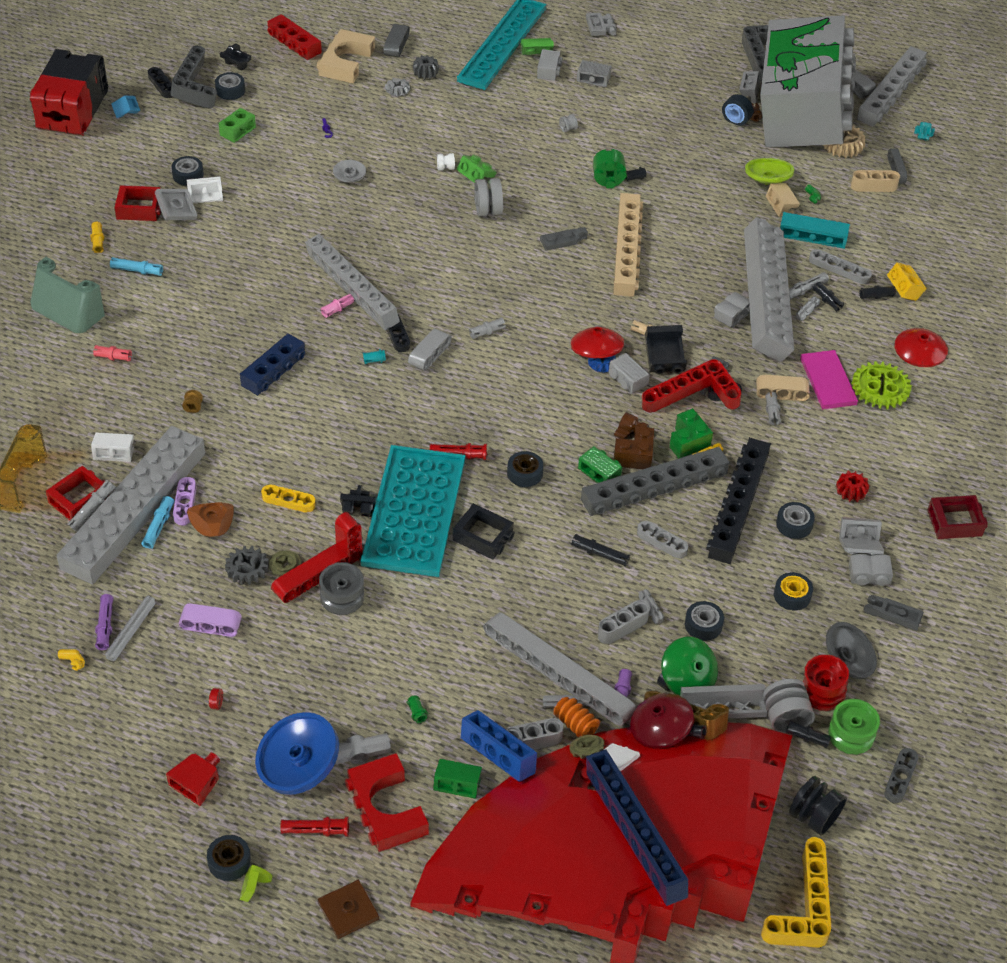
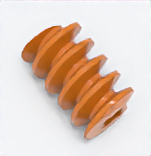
M564 697L554 708L553 714L567 728H570L577 737L593 735L600 725V720L594 719L595 716L589 713L587 708H583V705L578 703L576 698L569 699V697Z

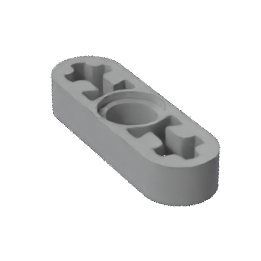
M642 521L638 524L637 535L639 538L675 558H683L687 555L688 544L683 539L650 521ZM664 537L668 541L660 542L657 540V538Z

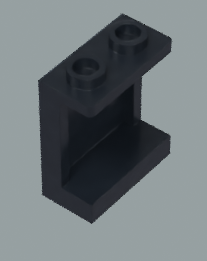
M682 325L647 326L645 343L649 372L661 374L669 371L674 373L685 371L687 360L684 357Z

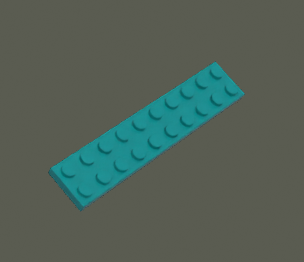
M516 0L459 73L457 82L486 90L519 46L521 39L526 37L544 13L546 4L534 0Z

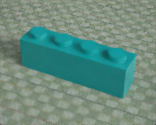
M783 212L780 229L784 233V238L845 249L850 224Z

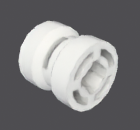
M449 153L445 156L437 154L438 171L445 168L449 170L455 169L454 153Z

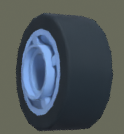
M740 94L732 95L722 106L724 118L738 126L746 124L754 113L750 100Z

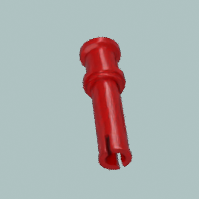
M430 444V450L466 455L467 460L471 458L487 459V444Z
M329 816L323 818V820L281 819L280 831L281 834L323 833V836L326 837L332 834H344L345 837H348L349 816H345L344 819H331Z

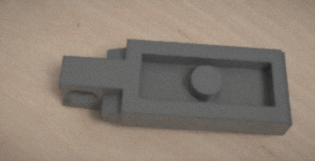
M586 227L541 235L540 241L545 251L576 245L581 240L587 239L588 231Z

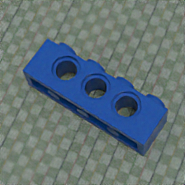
M479 710L462 718L461 739L519 782L535 774L536 751Z

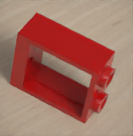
M120 185L114 206L116 219L157 221L158 215H161L162 211L155 192L160 187ZM128 199L153 201L152 206L127 205Z
M82 465L46 490L48 503L68 520H71L92 497L91 494L96 492L105 481L97 478L92 470H88ZM83 481H86L95 489L75 504H72L63 496Z

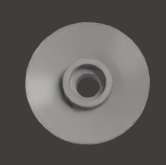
M344 160L334 166L333 174L340 181L356 182L365 176L366 168L359 161Z

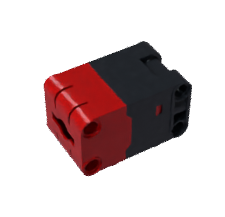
M54 50L53 55L30 92L36 128L84 136L83 133L86 132L87 127L108 92V81L102 55L87 54L86 56L73 55L69 50Z

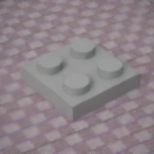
M188 189L156 190L155 195L165 220H196L198 215Z

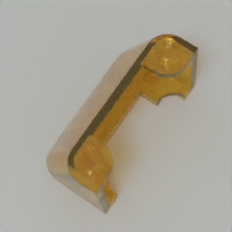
M27 424L20 427L0 465V510L21 513L24 507L23 501L19 500L15 482L22 467L32 469L34 463H44L47 458L41 426Z

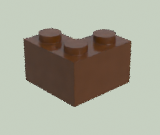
M636 426L634 440L616 438L613 460H617L623 468L643 470L651 467L654 428Z

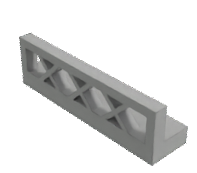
M764 684L681 687L680 696L690 704L706 709L713 704H723L728 708H739L736 711L729 709L728 718L767 717L768 713L762 697L765 690ZM750 706H759L760 710H753Z

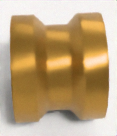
M188 390L184 395L183 409L190 413L199 412L203 395L199 391Z

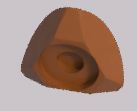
M223 502L199 504L188 508L187 514L191 524L200 534L209 537L220 536L228 531L232 523L234 506Z

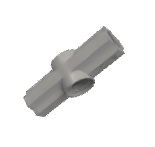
M387 733L367 738L361 735L349 737L346 742L339 743V753L335 764L349 761L353 764H359V761L363 763L369 757L390 753L391 746Z

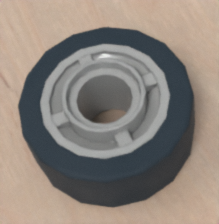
M226 72L217 76L215 79V89L217 90L218 97L226 100H235L242 97L245 93L243 76L234 72Z
M183 156L177 158L171 165L173 180L180 185L187 186V180L200 179L204 176L202 162L196 157Z
M789 502L779 509L776 526L779 532L791 539L805 538L813 529L815 516L812 509L800 502Z
M699 601L687 609L684 625L690 636L707 641L715 639L720 635L725 617L723 611L716 604Z

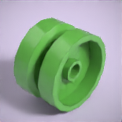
M848 699L839 703L833 712L828 728L832 744L838 750L847 754L858 755L865 753L872 747L880 726L879 714L873 706L860 699Z

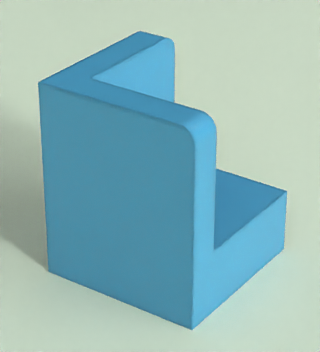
M124 95L111 103L116 118H120L127 113H138L140 111L135 96Z

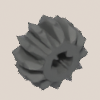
M428 55L416 57V60L413 62L414 75H418V78L423 77L425 80V78L431 79V77H436V74H438L439 66L437 59H434L433 56L428 57Z

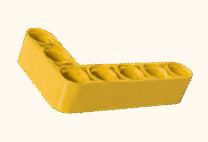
M811 837L806 841L802 854L806 917L768 916L764 921L761 931L762 939L768 944L823 947L828 941L831 933L826 846L824 841L818 837ZM768 928H773V929H775L777 932H773V931L769 930ZM792 930H797L800 933H794ZM815 931H819V932H821L823 935H819V934H817Z

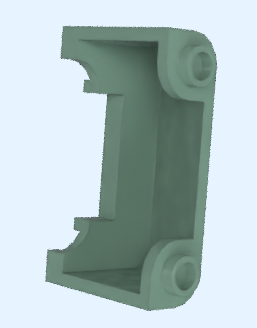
M44 257L37 264L30 300L32 309L74 333L86 332L105 316L100 286L90 280H84L75 286L53 274L52 272L56 268L55 262L48 257Z

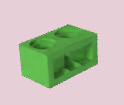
M239 108L219 122L220 136L233 143L256 128L255 115L243 108Z

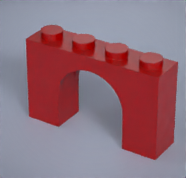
M397 753L347 769L348 779H345L346 787L349 792L353 791L354 806L356 810H361L360 818L363 827H368L370 831L368 833L369 841L372 846L376 845L378 852L429 835V823L421 806L398 814H385L378 811L371 803L373 796L378 791L405 781V770Z

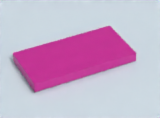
M835 350L801 354L800 360L822 410L857 405V397Z

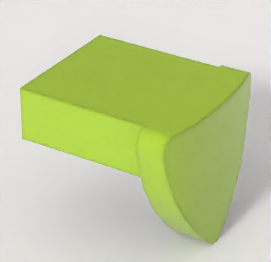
M251 865L245 875L239 900L249 902L255 892L257 882L270 883L273 875L261 867Z

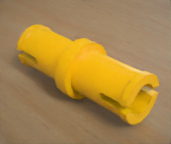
M93 222L91 224L92 234L90 235L93 244L92 251L94 253H102L104 251L102 224L100 222Z

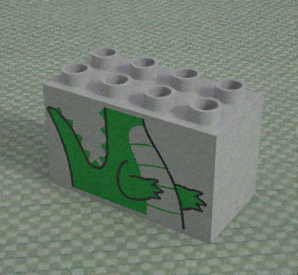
M845 15L769 20L761 86L765 147L843 144L844 131L852 130L856 57L853 54L854 28H846Z

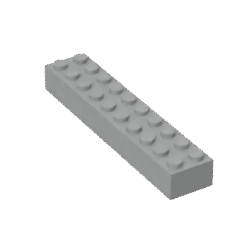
M756 217L744 229L752 348L782 362L794 351L784 233L779 227H775L766 220Z
M171 426L59 551L57 560L60 570L93 585L152 517L155 510L159 508L162 498L170 496L177 488L179 480L186 477L205 455L204 439Z

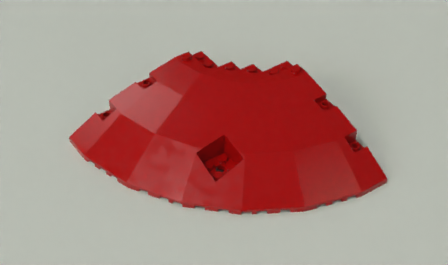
M728 722L727 730L714 739L707 740L687 736L671 747L653 749L641 745L634 738L630 727L594 734L603 739L604 749L613 743L640 752V757L620 772L688 878V898L666 906L598 792L588 789L593 784L587 776L586 757L583 759L574 757L570 753V745H567L537 758L535 774L521 782L510 776L468 809L426 863L410 907L430 913L436 910L452 916L456 912L473 918L481 917L482 912L485 911L514 916L543 926L545 923L568 926V929L613 942L610 963H635L643 935L666 942L671 922L694 929L699 909L744 922L793 735L754 724ZM467 898H470L473 901L471 903H468L465 900ZM538 905L541 908L539 910H536L533 908V906Z

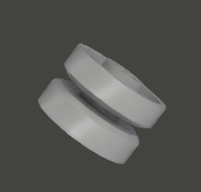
M491 178L488 186L485 179L475 180L474 199L478 217L487 216L489 208L492 215H502L503 194L499 178Z

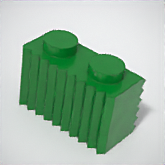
M595 446L579 457L578 469L592 478V480H595L596 483L619 477L622 474L621 464L617 460H612L605 451L599 450Z

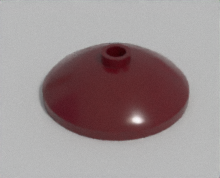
M672 693L657 694L647 698L637 706L630 721L631 732L634 738L645 747L653 749L668 748L679 743L689 734L694 724V712L689 702L679 695Z

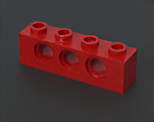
M280 14L267 21L269 35L288 46L290 50L295 51L299 56L309 60L322 53L321 40L284 15Z

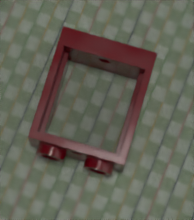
M976 495L935 497L930 500L927 511L937 539L983 536L988 522L987 518L983 516L982 505L978 502ZM969 511L972 523L948 525L944 513Z

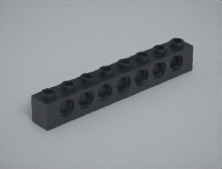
M749 437L747 445L743 444L741 455L743 456L738 457L736 464L738 470H734L731 481H733V484L729 483L726 494L728 498L724 497L721 506L723 511H719L716 522L719 523L713 526L711 536H714L713 540L709 539L706 550L709 551V559L731 565L769 456L771 443Z

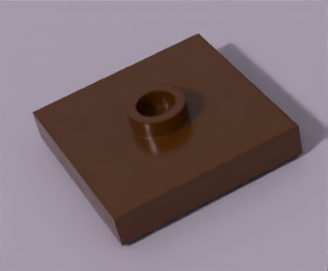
M359 879L317 899L337 939L379 920V915Z

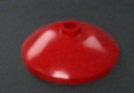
M605 327L584 329L571 339V349L578 355L588 358L611 357L620 353L624 348L623 337L616 331Z
M924 328L904 330L896 337L894 343L898 356L905 362L918 367L937 366L946 359L948 354V347L944 339L937 333Z

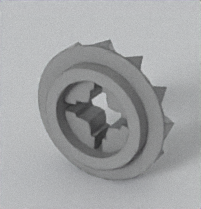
M392 78V80H388L387 84H385V90L390 95L402 96L410 91V85L405 79Z

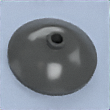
M837 622L828 629L826 634L828 654L840 658L846 664L850 677L865 679L871 676L876 669L877 658L867 636L859 628L847 622Z

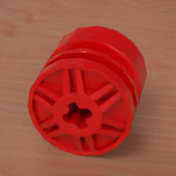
M822 654L813 657L807 662L803 682L806 686L812 708L820 711H831L845 700L849 669L840 658Z

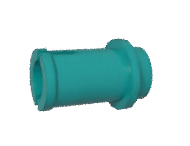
M379 349V351L363 353L365 364L379 361L383 363V361H386L385 350Z

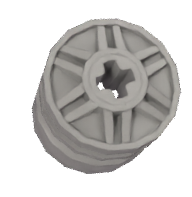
M783 679L774 682L764 690L762 697L774 731L786 733L790 720L806 727L814 722L815 714L804 682L798 679Z

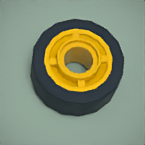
M795 572L781 575L777 579L774 589L775 601L781 607L792 611L806 608L811 602L813 594L812 582L806 576Z

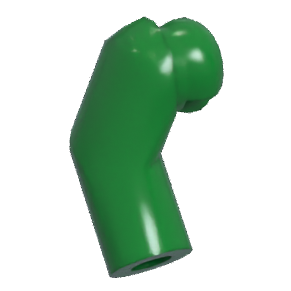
M807 185L805 191L811 195L809 200L816 204L817 201H820L821 194L812 185Z

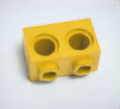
M896 262L887 274L902 298L917 301L927 289L910 265Z

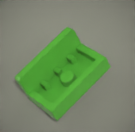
M551 38L521 39L522 55L541 54L542 49L553 51L554 42Z
M463 155L457 167V171L474 183L475 180L484 179V177L494 178L497 173L490 164L482 162L481 158L477 155Z

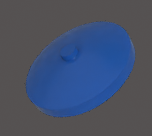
M296 713L281 719L266 732L258 746L255 764L260 779L267 787L280 794H299L312 789L327 777L336 763L339 753L338 735L333 726L324 717L315 713Z

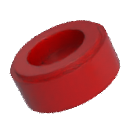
M213 688L209 695V707L219 710L223 702V690L221 688Z

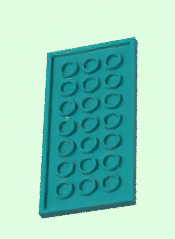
M391 445L361 558V566L434 577L440 576L466 455Z

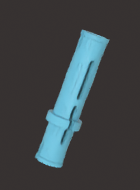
M114 257L110 260V268L135 271L143 275L155 274L161 276L163 273V265L151 264L148 261L137 262Z
M169 496L162 498L159 508L154 512L152 523L141 542L143 547L153 549L165 521L170 517L169 513L175 502L173 498Z

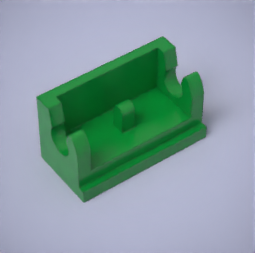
M439 759L434 775L433 790L476 799L481 781L482 767Z

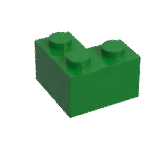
M693 408L677 414L676 431L671 433L669 448L678 459L711 446L713 432Z

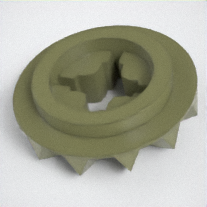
M279 551L270 558L269 569L273 575L277 574L280 577L299 566L301 560L292 551ZM288 560V565H286L285 568H282V565H284Z
M596 735L580 736L571 742L570 753L574 757L583 759L586 756L603 751L604 741Z

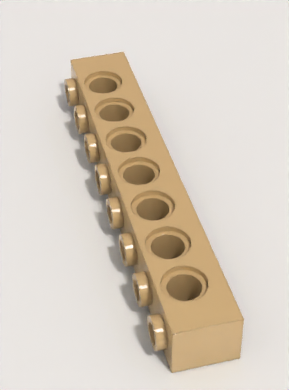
M620 193L613 295L634 297L635 290L638 291L639 280L636 279H639L640 268L636 267L640 266V257L637 256H640L641 246L638 245H641V234L638 233H641L642 223L639 222H642L643 212H639L643 210V201H640V194Z

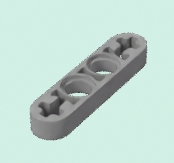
M814 249L810 252L809 261L816 266L860 284H868L871 280L872 272L864 267L819 249Z

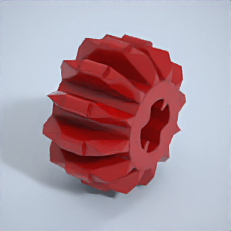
M847 471L846 474L842 473L836 483L837 494L842 495V499L848 498L849 503L852 499L856 502L860 499L864 500L869 491L868 478H864L863 473L857 474L856 471L854 473Z

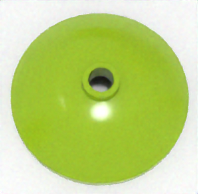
M758 158L749 161L745 165V172L753 180L770 185L771 183H782L790 179L794 175V167L784 160Z

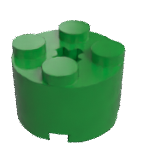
M605 149L594 156L593 173L594 179L598 184L606 186V188H614L627 177L624 156L620 151L615 149L606 151Z

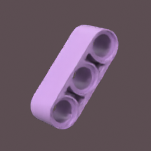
M186 604L179 620V626L184 630L234 637L237 634L242 616L238 611L232 609Z

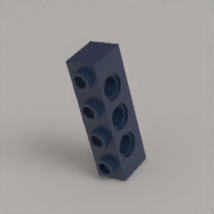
M287 333L240 373L241 386L257 396L261 392L266 391L274 381L280 379L282 374L289 371L296 362L304 358L305 342Z

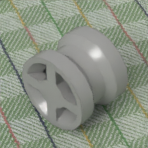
M570 114L568 117L563 116L559 119L560 128L564 133L570 129L575 130L578 127L574 114Z

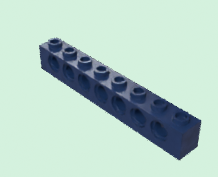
M607 749L586 756L588 778L666 906L688 898V878Z

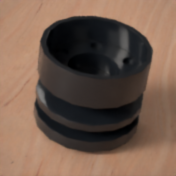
M813 776L797 792L790 806L789 814L793 817L798 816L800 822H804L807 818L811 817L808 827L822 836L841 814L847 802V797L836 789L826 794L828 784L826 782L820 784V778Z

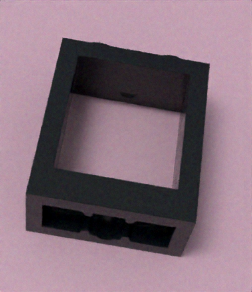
M473 503L454 526L453 541L493 560L497 554L500 555L503 552L507 541L510 542L515 534L513 531L514 522ZM478 520L501 531L492 543L469 532Z

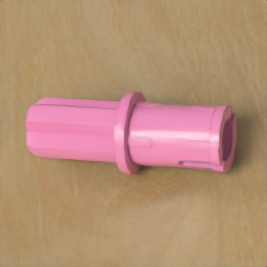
M348 294L338 300L334 299L330 304L321 307V310H323L321 313L327 318L338 311L341 312L343 308L354 302V298L351 294Z

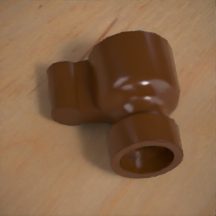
M626 412L622 416L614 436L620 439H627L631 433L635 432L636 426L649 428V425L644 422L640 423L636 416Z

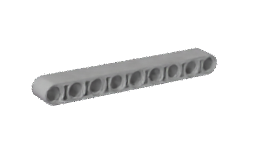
M499 612L483 625L485 633L490 638L614 724L622 726L632 717L636 706L630 699L507 615Z

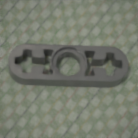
M890 148L887 157L891 170L900 174L898 184H905L907 181V171L899 149Z
M904 748L900 751L890 775L884 795L892 803L901 802L908 788L918 761V754L913 749ZM906 756L910 757L908 766L903 765ZM903 772L907 778L899 779L895 773ZM895 784L899 786L896 795L892 794Z

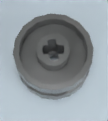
M335 563L322 571L319 577L320 601L327 611L337 615H347L355 612L362 606L364 602V576L359 568L349 563Z

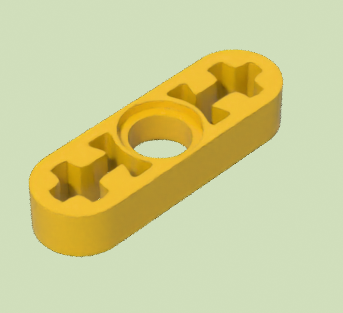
M271 484L264 486L261 490L262 500L269 504L306 513L313 511L316 507L315 497L308 493ZM287 496H291L294 498L291 501L283 500Z

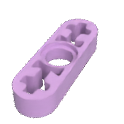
M184 477L178 482L173 510L174 522L178 525L190 523L187 510L194 506L196 482L191 477ZM186 485H189L188 492L185 491ZM182 499H189V500H190V501H189L188 503H186V504L180 503V501H181ZM182 510L185 511V515L183 517H181Z

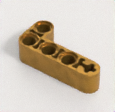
M648 691L644 694V700L663 693ZM690 704L694 712V724L707 727V734L704 736V739H714L727 730L729 708L726 705L713 704L703 709Z

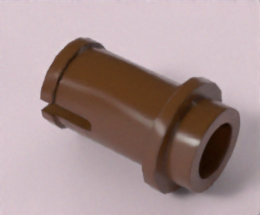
M752 103L754 113L750 119L759 121L762 118L760 106L758 103H755L754 107Z

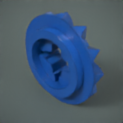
M616 356L604 358L603 363L601 358H588V364L595 371L609 372L610 361L616 359Z

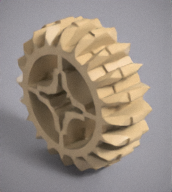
M853 125L851 131H844L843 144L823 146L824 149L828 150V153L832 152L833 156L837 154L839 158L844 156L846 159L847 156L852 158L853 155L858 156L859 153L861 154L865 147L866 139L863 131H860V128H855V125Z

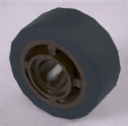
M517 452L508 460L507 476L517 486H534L543 477V461L540 456L533 452Z
M224 835L215 839L207 850V863L211 874L223 881H233L247 873L251 865L250 849L247 842L236 835Z

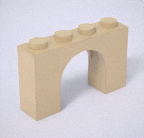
M340 29L332 43L329 44L327 51L323 53L321 60L317 62L319 76L354 84L359 76V62L339 58V56L352 53L370 57L375 50V36Z

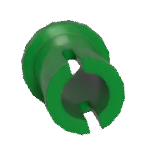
M419 696L409 697L406 703L412 712V720L416 721V723H423L427 720V710L423 708Z

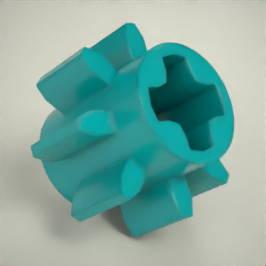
M920 122V126H915L914 134H918L917 139L929 140L930 137L934 136L935 129L932 128L931 123Z

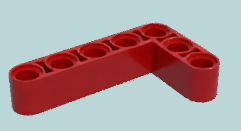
M712 359L644 391L642 394V408L649 413L656 412L711 386L728 409H737L741 402V390L719 360Z
M348 512L340 514L335 521L336 544L278 577L272 583L271 590L284 603L290 602L305 593L306 590L308 591L318 585L322 571L329 565L335 563L353 564L361 558L362 527Z

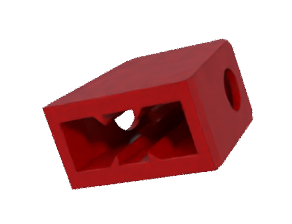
M213 752L205 759L196 753L191 754L166 773L168 785L198 806H201L219 780L218 770L215 767L220 762L219 757Z

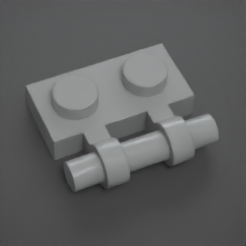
M586 13V21L591 36L606 35V31L612 36L616 35L617 28L613 24L614 19L609 13L605 14V16H602L601 13Z

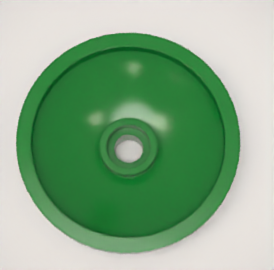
M682 637L670 643L663 654L661 663L662 675L666 685L674 694L680 696L681 687L715 686L718 677V663L714 652L704 641L696 637Z

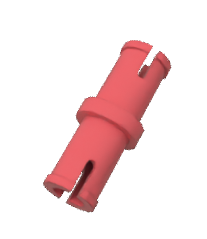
M95 345L94 349H97V351L93 350L95 357L109 358V360L113 361L115 359L130 361L131 357L128 356H132L131 350L118 349L116 346L104 347Z

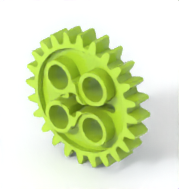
M875 361L874 365L868 362L867 366L862 364L861 369L857 368L851 385H853L852 389L855 390V395H860L859 400L865 399V404L870 402L872 407L878 405L879 409L882 406L889 409V405L896 408V404L901 406L902 402L907 401L912 387L910 385L911 380L907 379V374L903 375L904 370H897L898 366L893 368L891 363L885 365L884 361H882L880 365ZM881 375H883L882 395H880Z

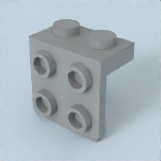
M842 517L839 541L844 551L852 555L866 553L869 556L884 554V548L879 541L881 520Z

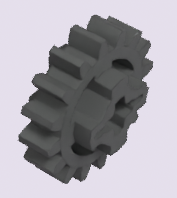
M243 546V550L236 548V553L230 552L229 558L225 559V570L228 578H233L234 583L239 580L240 585H243L244 582H248V585H251V581L259 583V577L264 579L265 573L269 572V560L266 557V553L261 554L260 548L255 551L254 546H251L250 549Z

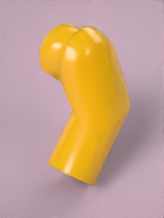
M60 649L58 651V658L70 660L73 670L78 671L84 667L85 659L78 650Z

